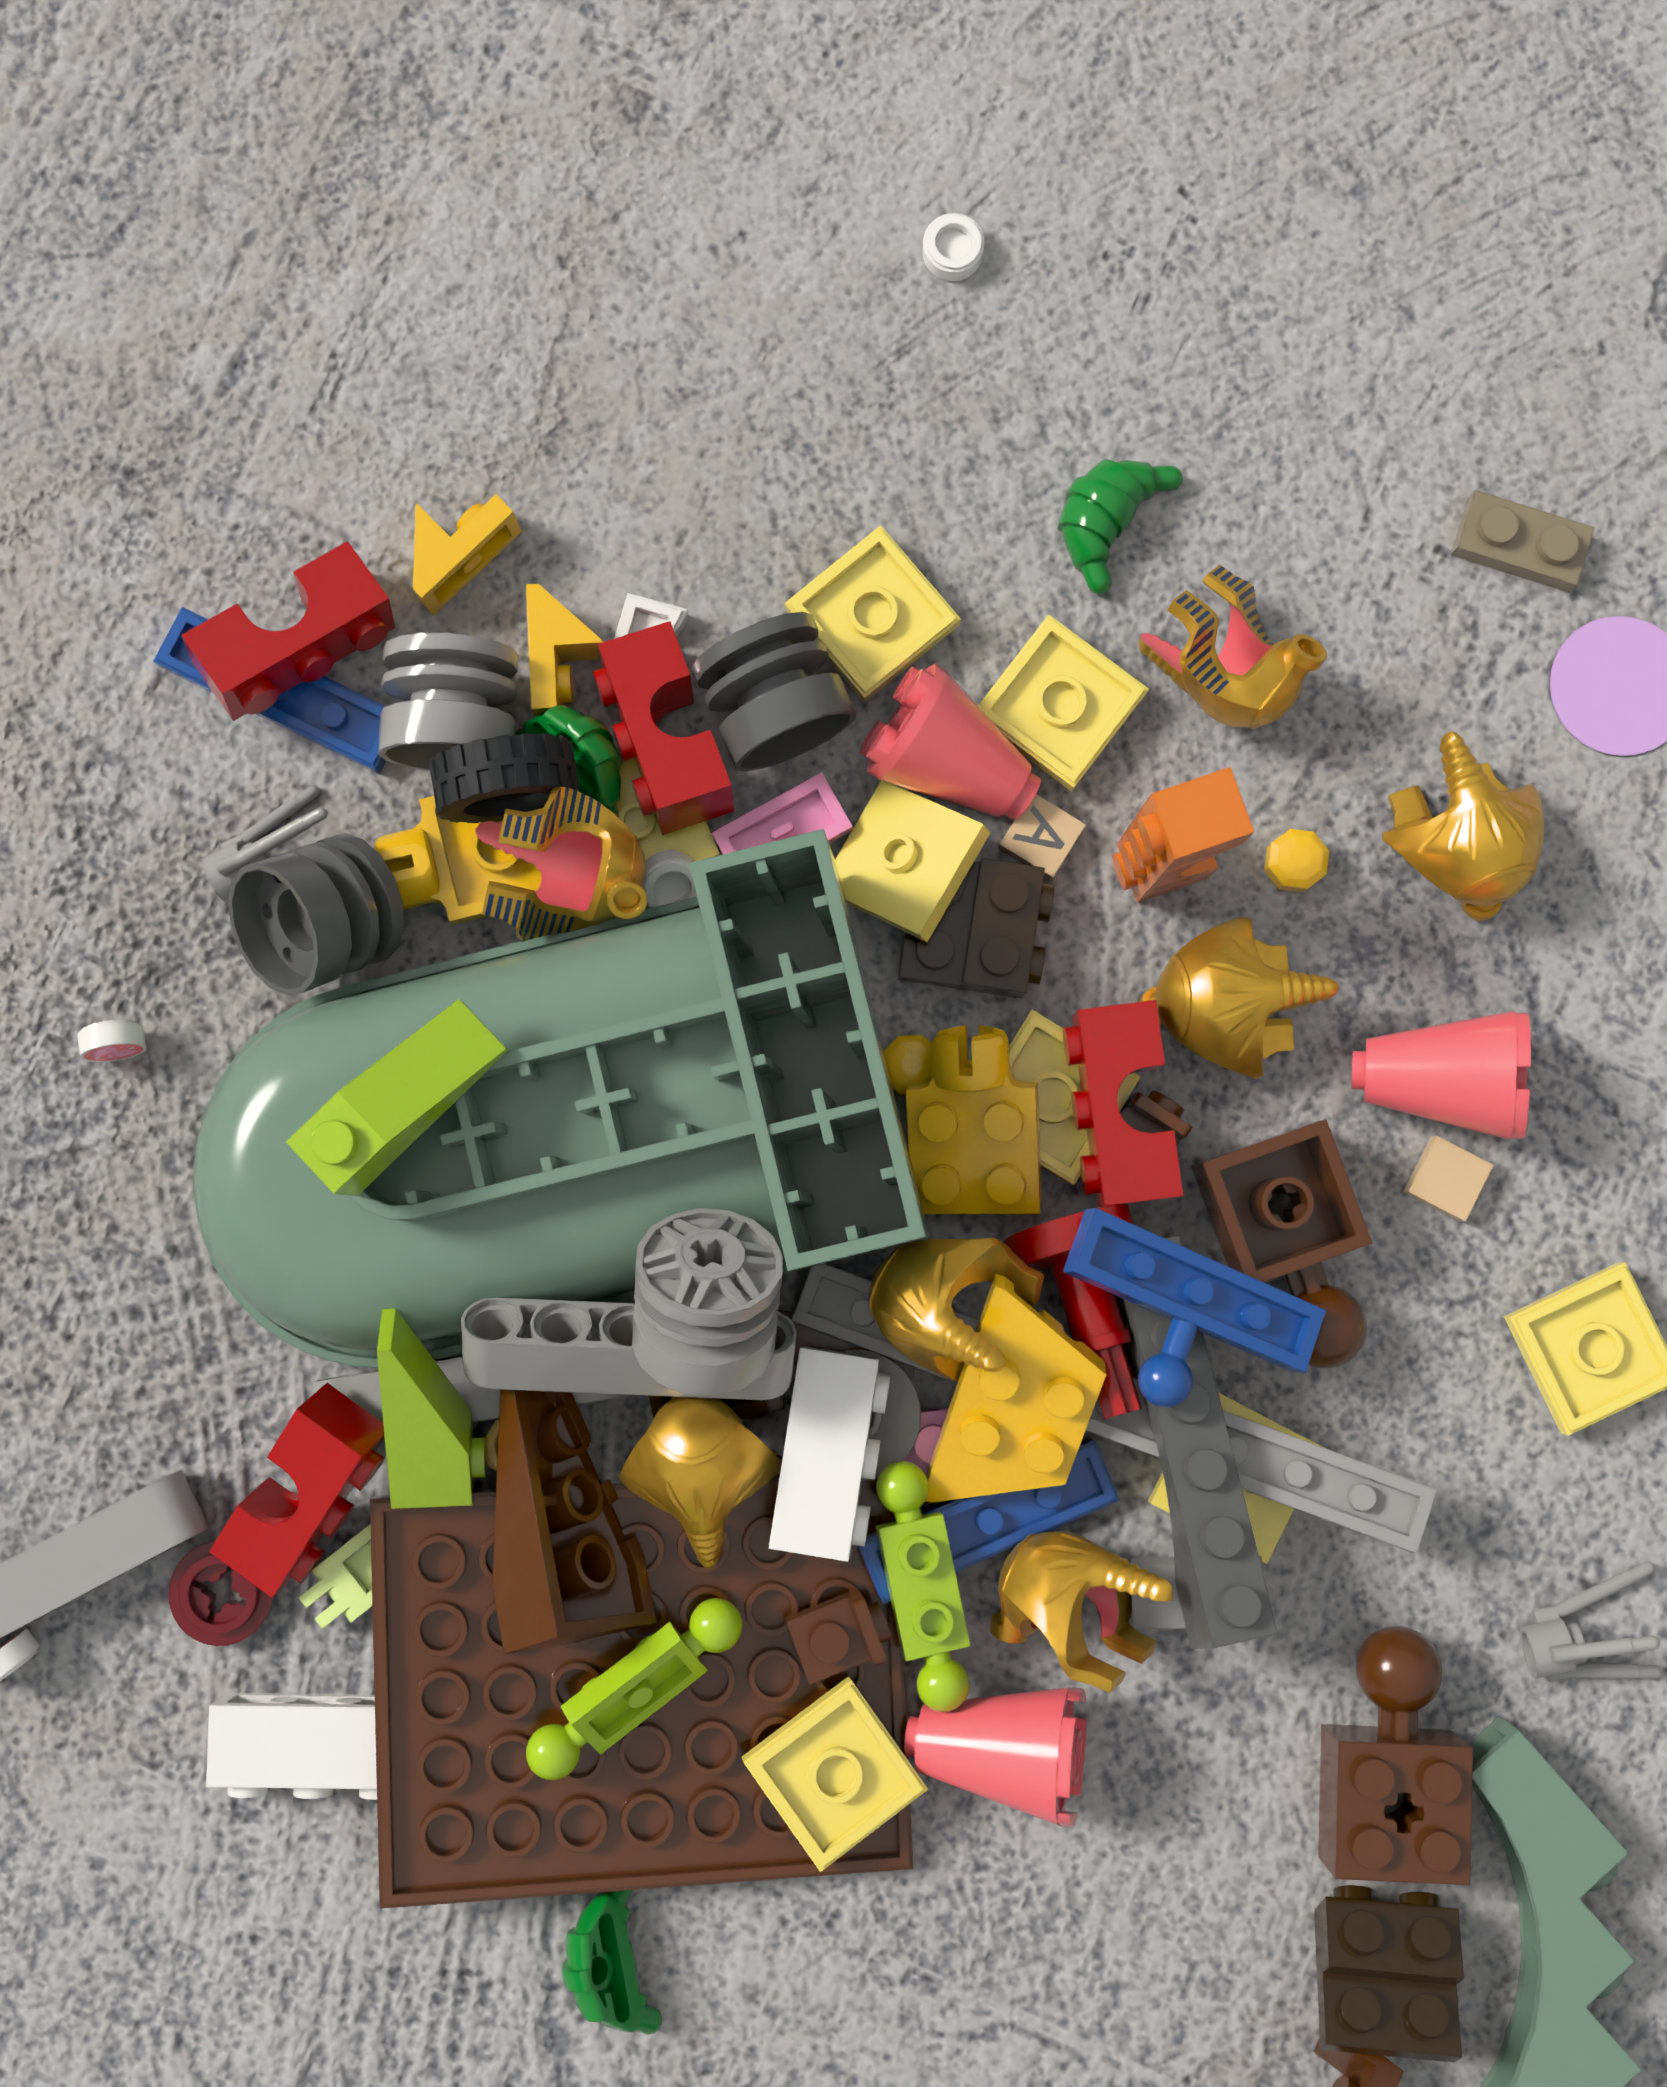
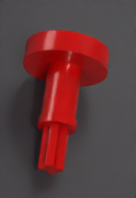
M1116 1204L1097 1208L1134 1225L1128 1204ZM1082 1211L1020 1231L1003 1240V1243L1010 1247L1029 1267L1037 1271L1052 1268L1073 1340L1083 1342L1105 1361L1106 1377L1098 1396L1105 1420L1140 1410L1142 1406L1123 1345L1131 1343L1132 1339L1129 1329L1124 1327L1115 1295L1063 1272L1084 1213Z

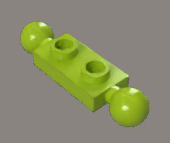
M895 1461L887 1465L880 1472L876 1482V1493L881 1504L887 1510L894 1513L896 1521L876 1525L875 1527L901 1653L905 1661L924 1657L925 1665L921 1668L917 1677L918 1694L923 1703L932 1710L949 1712L963 1704L970 1688L969 1677L965 1668L951 1658L950 1651L969 1647L970 1641L944 1516L939 1511L921 1515L920 1507L924 1504L929 1490L927 1477L916 1464L909 1461Z
M712 1598L705 1600L694 1609L689 1622V1630L681 1635L669 1622L656 1633L641 1640L634 1650L603 1674L588 1681L576 1695L560 1706L569 1721L568 1724L565 1726L560 1724L545 1725L536 1730L530 1737L526 1748V1759L533 1773L545 1780H559L566 1777L575 1769L580 1757V1748L586 1743H589L601 1755L708 1671L699 1655L705 1651L710 1653L725 1652L732 1648L739 1640L743 1624L738 1609L725 1599Z

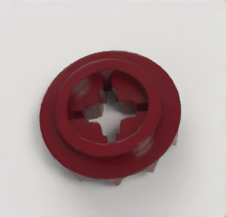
M215 1539L195 1547L180 1560L172 1574L168 1596L172 1615L179 1627L188 1636L207 1645L226 1646L238 1643L258 1630L273 1609L271 1605L272 1598L233 1570L231 1573L233 1578L231 1589L240 1593L239 1597L244 1599L241 1601L230 1600L223 1605L221 1610L216 1612L215 1617L213 1616L217 1607L214 1605L216 1594L208 1590V1586L202 1583L207 1581L217 1582L223 1579L227 1572L231 1571L228 1565L209 1552L216 1541Z

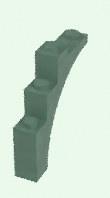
M1498 1716L1469 1743L1473 1747L1472 1788L1483 1802L1506 1852L1518 1898L1521 1961L1515 2006L1498 2057L1481 2087H1630L1631 2080L1641 2069L1586 2007L1595 1998H1604L1614 1992L1623 1981L1624 1971L1635 1960L1580 1900L1586 1892L1599 1890L1608 1884L1618 1870L1617 1864L1628 1852L1516 1727Z

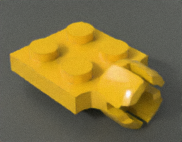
M434 796L419 799L422 810L421 822L413 829L383 835L374 841V849L382 856L395 877L403 901V909L428 903L441 904L447 911L451 925L488 917L482 915L489 881L537 891L542 880L541 872L533 863H527L523 858H515L512 853L506 854L503 849L497 850L492 844L487 845L477 837L475 830L481 822L456 823L450 822L447 819H440L439 815H437Z
M966 1025L938 1031L931 1043V1080L922 1084H909L906 1088L909 1155L924 1214H1040L1042 1209L1038 1082H1023L1014 1079L1010 1072L1009 1040L1004 1030L979 1025V1035L972 1036L971 1040L972 1059H969Z

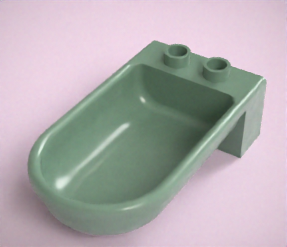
M820 829L691 862L689 866L697 896L645 909L642 914L635 918L622 919L614 917L586 928L542 936L525 942L520 941L343 986L309 998L273 1019L251 1038L223 1073L208 1103L196 1143L193 1173L197 1219L204 1244L215 1269L227 1289L260 1325L297 1349L336 1363L378 1368L377 1345L382 1309H397L433 1359L437 1360L462 1354L461 1318L465 1309L472 1303L484 1298L633 1303L635 1300L637 1246L651 1226L678 1212L696 1208L723 1209L755 1220L770 1232L783 1254L782 1274L930 1238L838 867L825 830ZM456 1000H462L509 1051L359 1196L333 1194L291 1149L286 1141L340 1089Z

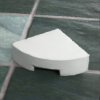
M627 593L615 638L671 621L675 635L678 637L689 617L688 609Z

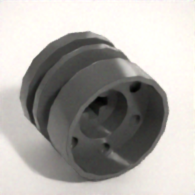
M805 612L786 613L750 625L714 644L701 654L691 666L699 688L708 690L704 698L709 711L726 712L736 710L726 717L718 727L720 736L736 771L748 772L764 769L792 759L830 740L845 730L856 719V711L840 676L834 673L813 675L829 659V651L825 643L815 641L819 633L812 614Z
M343 833L319 840L316 843L304 845L297 848L294 852L275 855L243 866L231 882L228 907L230 925L238 948L253 973L269 988L282 994L304 993L336 980L341 974L356 972L363 969L366 965L386 960L400 946L405 927L403 901L395 877L382 856L361 838Z

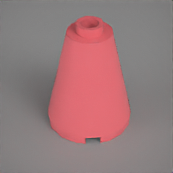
M1510 1011L1366 1038V1051H1353L1351 1089H1364L1365 1103L1507 1140L1524 1139L1530 1089H1527V1067H1531L1529 1014Z
M1066 1687L966 1699L961 1706L949 1712H938L924 1704L919 1717L910 1716L908 1719L904 1744L905 1756L915 1758V1767L918 1773L1058 1826L1073 1828L1078 1812L1065 1811L1067 1798H1070V1795L1081 1796L1087 1719L1074 1717V1701L1086 1703L1084 1688Z

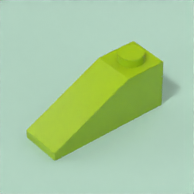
M458 999L340 1089L286 1143L333 1194L359 1196L509 1049L462 1000Z
M382 1309L377 1360L391 1509L472 1506L474 1478L486 1477L485 1437L473 1438L472 1410L397 1309Z

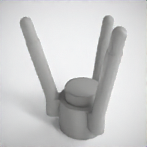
M309 786L242 834L221 843V849L203 857L202 862L207 878L221 900L228 902L232 879L243 866L266 859L264 856L266 852L327 818L328 811L324 807H320L261 838L320 794L318 786Z
M1645 1562L1554 1606L1533 1609L1532 1615L1535 1623L1520 1627L1523 1652L1532 1676L1535 1679L1547 1677L1548 1682L1567 1678H1660L1663 1671L1657 1665L1586 1663L1587 1658L1657 1649L1660 1646V1640L1657 1637L1646 1636L1585 1643L1578 1624H1565L1562 1620L1653 1574L1655 1571L1654 1564Z

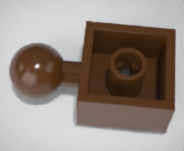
M1327 1119L1303 1125L1191 1165L1227 1266L1262 1282L1285 1275L1293 1296L1326 1310L1310 1358V1366L1316 1368H1335L1352 1360L1361 1350L1366 1338V1317L1362 1307L1351 1294L1341 1288L1329 1285L1321 1262L1370 1245L1373 1242ZM1273 1189L1277 1194H1288L1291 1199V1205L1283 1209V1221L1278 1214H1271L1268 1207V1201L1272 1199L1271 1191Z
M1390 1626L1375 1631L1363 1642L1357 1654V1680L1367 1698L1378 1706L1377 1726L1321 1724L1318 1857L1335 1879L1470 1885L1473 1747L1452 1730L1418 1728V1710L1434 1699L1441 1686L1443 1673L1439 1654L1433 1644L1424 1635L1408 1627ZM1398 1793H1401L1404 1796L1401 1805L1395 1811L1387 1813L1385 1806L1396 1804Z

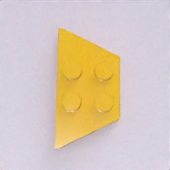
M995 1274L975 1332L981 1333L982 1338L988 1339L991 1346H996L1005 1357L1006 1366L1000 1371L988 1372L982 1368L977 1369L973 1365H965L964 1363L926 1473L929 1485L926 1502L933 1503L1065 1485L1106 1377L1105 1361L1083 1342L1075 1341L1068 1337L1063 1325L1045 1310L1038 1313L1014 1292V1284L1009 1279Z

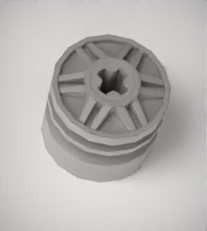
M416 633L401 635L386 641L383 647V665L389 671L385 672L382 678L381 689L389 696L404 702H397L383 707L380 713L378 755L385 761L403 767L430 771V759L435 758L437 753L446 751L450 747L483 738L515 735L516 720L510 714L494 707L512 703L517 697V686L511 678H514L518 672V654L513 648L498 641L454 633Z
M696 1208L671 1214L649 1228L637 1246L632 1349L641 1369L657 1383L685 1395L715 1397L742 1390L764 1374L774 1357L777 1309L780 1302L783 1254L770 1232L755 1220L729 1210Z

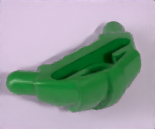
M1104 459L1090 469L1085 476L1077 478L1071 484L1066 493L1067 502L1058 522V530L1063 533L1074 567L1082 570L1091 592L1097 595L1104 594L1111 588L1112 580L1106 566L1109 560L1111 545L1115 538H1119L1131 523L1137 507L1143 500L1152 498L1155 491H1173L1181 486L1183 475L1177 467L1151 466L1148 462L1131 460L1114 462Z
M564 705L550 708L546 712L525 721L523 727L518 729L515 735L527 733L553 734L557 737L563 736L572 742L580 792L600 802L619 818L616 803L620 800L621 777L619 770L623 762L613 744V738L607 726L599 719L585 716L583 713Z
M633 1890L599 1893L581 1912L576 1926L567 1931L565 1944L567 1958L562 1964L561 1969L563 1982L567 1990L573 1992L576 2005L585 2020L599 2022L606 2027L623 2032L638 2031L648 2035L654 2034L662 2025V2016L658 2009L646 2004V1995L640 1993L636 1977L635 1956L632 1942L629 1941L628 1925L626 1923L630 1916V1908L625 1904Z

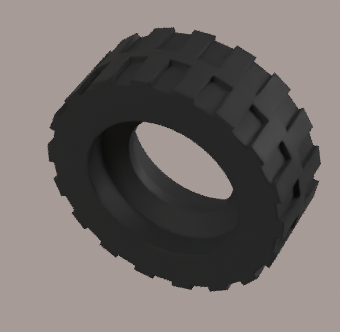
M527 733L510 736L502 735L488 739L483 738L450 747L446 751L437 753L436 757L431 758L429 761L437 815H439L440 819H447L450 822L479 823L488 820L499 822L503 821L506 809L528 812L544 808L552 788L567 787L580 792L573 744L563 736Z

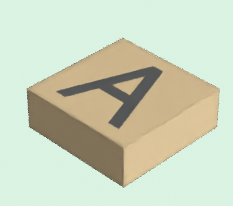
M1036 794L1024 813L1012 823L998 848L1025 865L1044 867V877L1051 881L1086 824Z

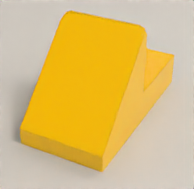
M497 494L485 505L477 503L470 507L456 524L457 531L451 537L416 503L413 590L424 607L433 616L522 533L514 511Z
M526 584L531 709L535 716L555 706L574 702L571 664L562 665V662L601 660L598 644L604 641L541 585Z

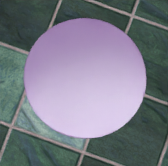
M1609 616L1581 626L1566 639L1553 661L1550 674V693L1557 716L1573 737L1591 749L1615 756L1642 754L1661 746L1667 741V633L1639 618Z

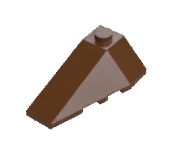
M500 1389L492 1586L504 1654L560 1646L657 1623L644 1555L636 1537L625 1538L611 1506L613 1502L618 1500V1496L610 1479L601 1482L587 1452L591 1435L572 1392Z

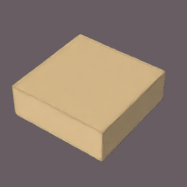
M1437 1135L1431 1136L1403 1193L1459 1222H1466L1494 1165Z

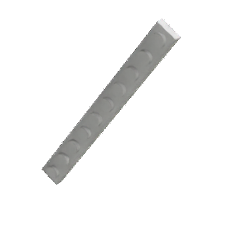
M826 1264L811 1267L791 1320L793 1323L958 1383L912 1361L894 1348L883 1336L870 1314L869 1288L872 1281ZM954 1312L957 1318H961L965 1324L972 1326L975 1332L979 1320ZM1133 1378L1142 1409L1104 1420L1099 1400L1097 1399L1086 1432L1160 1459L1148 1410L1136 1378ZM1223 1411L1242 1490L1408 1552L1418 1553L1438 1489Z

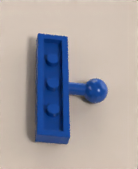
M1097 1208L1085 1209L1063 1270L1064 1273L1171 1319L1161 1352L1148 1358L1143 1363L1138 1375V1384L1142 1395L1153 1405L1163 1408L1181 1404L1192 1390L1193 1376L1186 1362L1197 1331L1291 1372L1306 1373L1326 1313L1325 1309Z

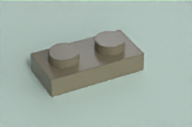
M1475 490L1468 498L1451 555L1570 592L1578 584L1595 527Z

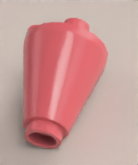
M937 664L929 666L926 670H918L914 666L911 667L894 692L893 699L900 704L888 723L884 724L878 720L860 747L859 753L869 758L866 766L867 773L878 780L996 818L1005 815L1013 821L1017 820L1028 808L1041 784V778L1031 772L1032 766L1030 762L945 669Z

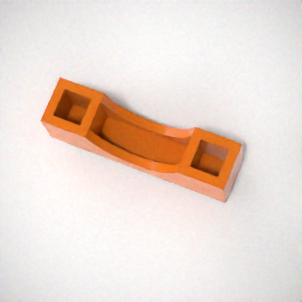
M1231 767L1151 793L1116 844L1119 852L1112 855L1114 869L1120 885L1124 890L1133 889L1137 903L1208 879L1218 869L1214 856L1242 845L1254 833Z

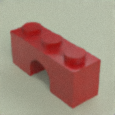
M348 541L293 572L301 601L307 608L303 618L294 626L281 631H269L259 628L247 618L237 603L181 635L194 666L232 721L239 719L247 713L258 714L265 711L277 701L280 694L301 682L308 683L322 678L332 669L335 662L356 650L366 651L377 646L385 639L388 632L395 628L388 596Z
M671 621L599 643L598 648L603 668L592 671L604 708L616 705L621 722L612 725V729L623 761L635 759L641 777L631 781L643 817L655 814L661 833L665 835L734 812L732 785L712 731L708 730L688 737H675L664 733L657 727L659 722L668 713L694 704L690 672Z
M1156 1000L1077 1010L1071 1016L1072 1026L1063 1027V1044L1067 1065H1078L1081 1091H1073L1071 1100L1076 1130L1087 1129L1090 1155L1080 1157L1081 1177L1085 1195L1095 1194L1097 1207L1183 1196L1175 1131L1157 1133L1138 1131L1128 1125L1122 1118L1117 1104L1120 1085L1129 1074L1153 1071L1165 1065Z
M329 1383L323 1385L295 1410L267 1456L269 1460L289 1474L297 1487L298 1494L287 1490L271 1477H268L237 1505L209 1552L271 1598L292 1578L300 1584L303 1583L325 1553L317 1545L322 1536L325 1534L331 1538L352 1512L355 1505L347 1500L348 1495L354 1487L361 1491L372 1479L385 1457L376 1452L385 1439L383 1422Z

